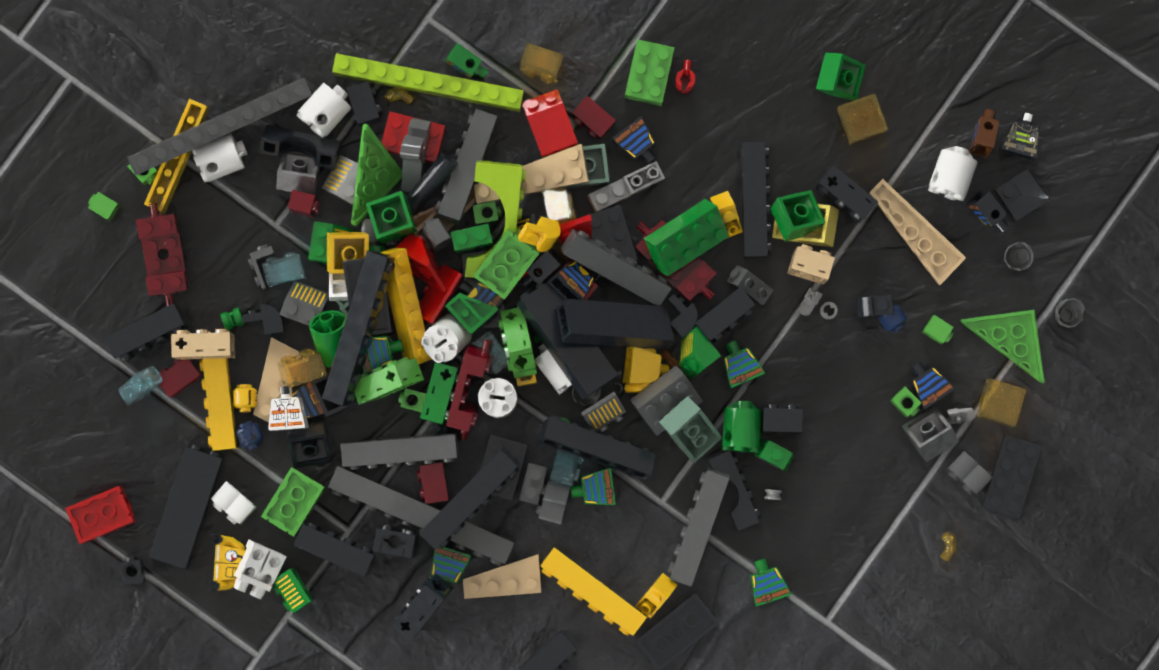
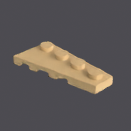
M271 338L258 391L257 406L254 408L253 415L269 422L271 400L281 398L280 387L291 385L306 356L305 354Z
M539 554L463 579L464 599L541 593Z

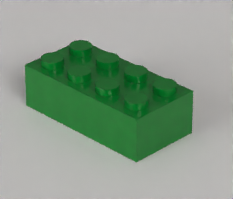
M704 199L645 237L644 241L655 268L664 275L669 276L728 238L729 235L718 206Z

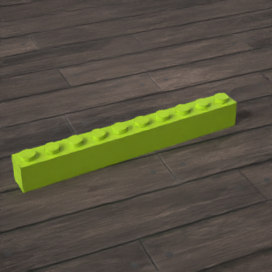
M337 53L332 70L334 76L364 82L368 81L369 83L521 112V102H523L524 90Z

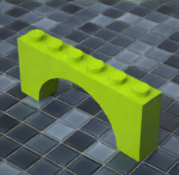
M477 160L474 181L483 183L493 189L503 204L505 211L503 234L509 227L519 234L521 227H517V221L522 219L523 209L519 208V202L524 199V189H521V182H525L526 170H523V165ZM494 246L484 253L467 256L465 277L475 278L473 277L474 273Z

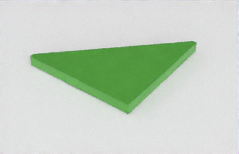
M365 123L362 127L351 224L355 227L369 214L366 203L385 197L402 179V170L369 125Z
M1034 310L961 319V323L1037 381L1045 383Z

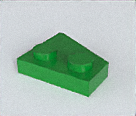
M461 293L457 294L445 305L471 335L499 310L495 306Z

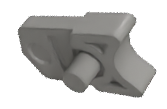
M812 288L808 289L804 296L805 299L799 308L803 316L810 315L822 297V293L819 291L815 292Z
M973 408L947 410L949 415L947 422L955 424L973 420L976 414Z

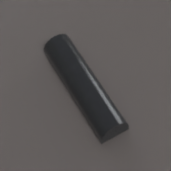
M441 153L407 195L413 216L420 212L456 168L458 162L455 158Z

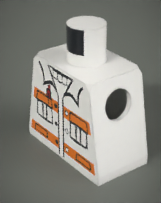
M292 386L280 387L281 398L271 400L269 430L309 428L302 398L292 396Z

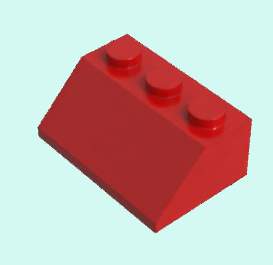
M444 264L439 269L447 290L443 292L427 284L423 291L425 296L422 301L418 300L423 320L432 326L440 319L446 309L445 305L450 302L464 279L461 273Z

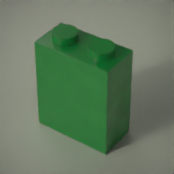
M488 224L450 232L456 255L494 246Z

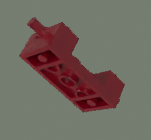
M157 203L149 204L151 216L136 220L139 239L142 241L147 277L145 278L148 295H165L167 307L174 303L172 294L188 290L189 283L177 213L159 214ZM160 249H166L169 252V257L166 260L159 257Z
M661 220L655 227L649 229L641 221L636 228L644 236L635 246V250L659 274L665 276L669 280L668 282L688 302L701 292L710 300L715 294L707 286L717 273L704 260L701 261L698 257L669 276L658 271L655 268L644 238L666 223Z
M484 339L483 347L469 344L464 353L446 424L448 427L461 430L459 438L467 440L468 432L471 426H475L479 416V410H476L478 404L465 401L469 393V389L466 386L469 387L473 375L483 378L484 373L489 372L493 357L490 356L492 341Z

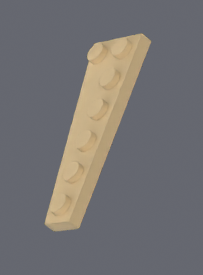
M576 145L524 165L523 170H526L525 182H521V189H524V195L589 182L583 145ZM483 183L474 185L477 204L500 200L496 192Z
M882 179L870 191L869 194L878 201L877 205L940 286L966 257L885 180Z

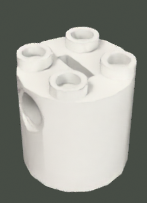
M322 83L298 110L296 116L307 125L311 124L310 129L323 138L350 111V105L344 100L348 94L338 85L331 89L328 85Z
M231 132L192 150L197 167H200L204 183L244 169L242 157L248 155L243 141L235 142Z
M958 146L942 149L928 191L935 194H945L944 197L950 200L964 201L978 163L973 159L969 150Z
M449 313L442 316L424 333L421 343L426 353L435 362L441 363L453 359L470 343L472 335Z
M542 344L539 347L540 355L535 359V363L560 395L572 384L545 345Z
M501 378L486 381L478 394L482 410L494 418H504L510 415L515 410L518 402L517 393L513 385ZM494 396L504 397L503 400L493 398Z

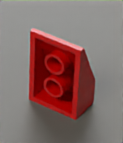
M558 90L521 102L542 158L578 145Z
M409 234L395 248H406L414 277L445 292L447 289L439 266L434 260L435 255L427 249V243L421 236L417 237Z

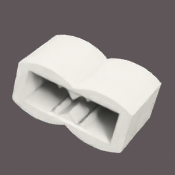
M225 482L211 498L214 502L212 505L220 512L224 510L228 514L226 518L233 524H242L256 508L250 500L229 482Z

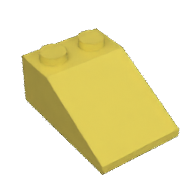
M818 204L826 222L825 225L802 238L789 241L833 247L839 209L831 205ZM775 220L772 238L784 240Z

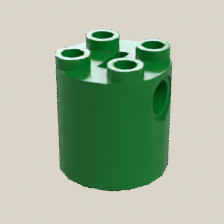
M330 310L322 312L312 318L309 323L310 333L317 351V358L326 367H332L347 318L340 311Z
M736 401L731 406L724 408L722 450L748 452L749 449V452L760 453L763 410L757 409L750 401Z

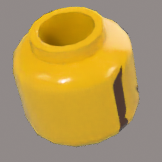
M250 384L237 385V388L232 391L233 407L239 409L240 413L251 412V409L257 406V390L252 388Z

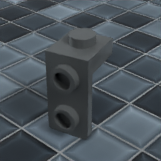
M267 244L257 247V251L250 253L251 258L248 259L251 269H255L257 277H254L257 287H261L263 291L268 289L258 261L276 255L272 246L268 247Z
M738 265L731 271L727 282L737 288L742 287L746 294L761 305L766 303L773 292L771 287L753 273Z

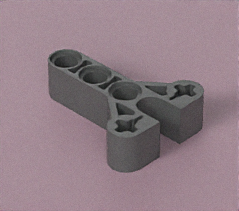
M411 118L409 123L408 135H405L400 150V158L403 159L401 191L410 193L424 175L431 121Z

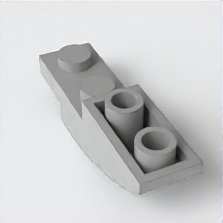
M656 161L588 194L587 197L594 211L598 212L665 179Z

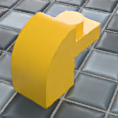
M541 216L536 225L526 222L518 235V239L521 242L535 245L539 252L549 251L560 235L559 221Z

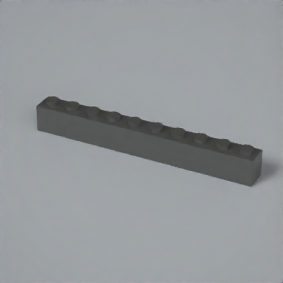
M300 78L130 155L127 159L134 174L138 175L312 96L305 78Z
M337 466L328 488L332 489L331 493L342 497V494L350 497L349 501L358 505L361 501L367 504V509L377 512L378 509L384 511V516L393 520L395 517L402 519V524L411 528L414 524L420 527V532L440 512V510L339 466ZM463 521L466 525L456 535L454 533L450 535L452 537L450 541L455 542V547L464 551L467 547L473 550V555L483 558L484 555L490 557V562L501 566V563L506 564L514 546V542L466 521Z

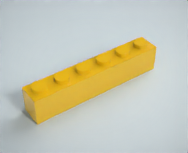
M189 99L173 136L205 122L210 109L206 105ZM192 150L161 164L144 205L150 208L149 204L157 203L158 212L166 213Z
M392 248L380 252L395 258V268L388 280L389 288L387 293L398 340H401L403 345L402 357H408V360L416 358L418 364L432 360L421 343L426 331L406 248Z
M228 358L200 360V370L204 371L205 378L202 379V388L206 390L207 398H204V407L208 409L209 417H206L207 429L210 428L211 436H208L209 448L212 447L213 451L238 449Z
M555 547L540 565L543 568L541 572L549 578L553 575L558 579L557 584L565 590L567 587L573 590L572 595L578 600L582 601L585 599L589 602L588 607L594 612L601 611L605 614L603 618L610 624L614 622L620 626L618 630L626 636L629 634L633 636L647 618Z

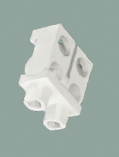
M248 540L243 559L234 574L237 577L234 588L245 593L250 583L254 585L250 595L261 599L265 591L270 592L286 556Z

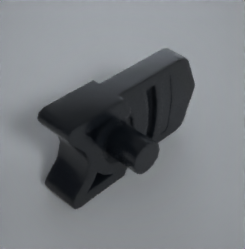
M437 424L435 435L458 433V441L461 440L459 438L461 430Z

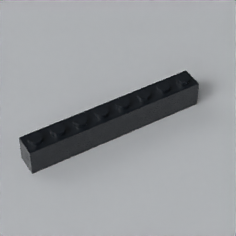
M367 251L322 399L341 406H348L354 401V391L361 379V368L366 362V352L372 343L371 336L378 324L377 316L383 307L384 293L389 288L388 280L395 268L394 257L377 251Z

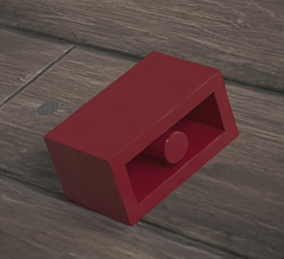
M588 96L572 112L574 117L572 120L580 127L584 125L588 129L587 133L594 139L599 138L601 140L616 123L614 118Z
M292 190L288 209L292 213L314 218V215L319 212L320 203L315 195Z
M191 359L175 360L173 367L169 370L165 368L158 373L159 377L156 378V381L169 398L172 399L202 377V374Z
M443 462L420 466V470L417 471L418 482H422L423 489L420 490L421 501H425V504L449 501Z

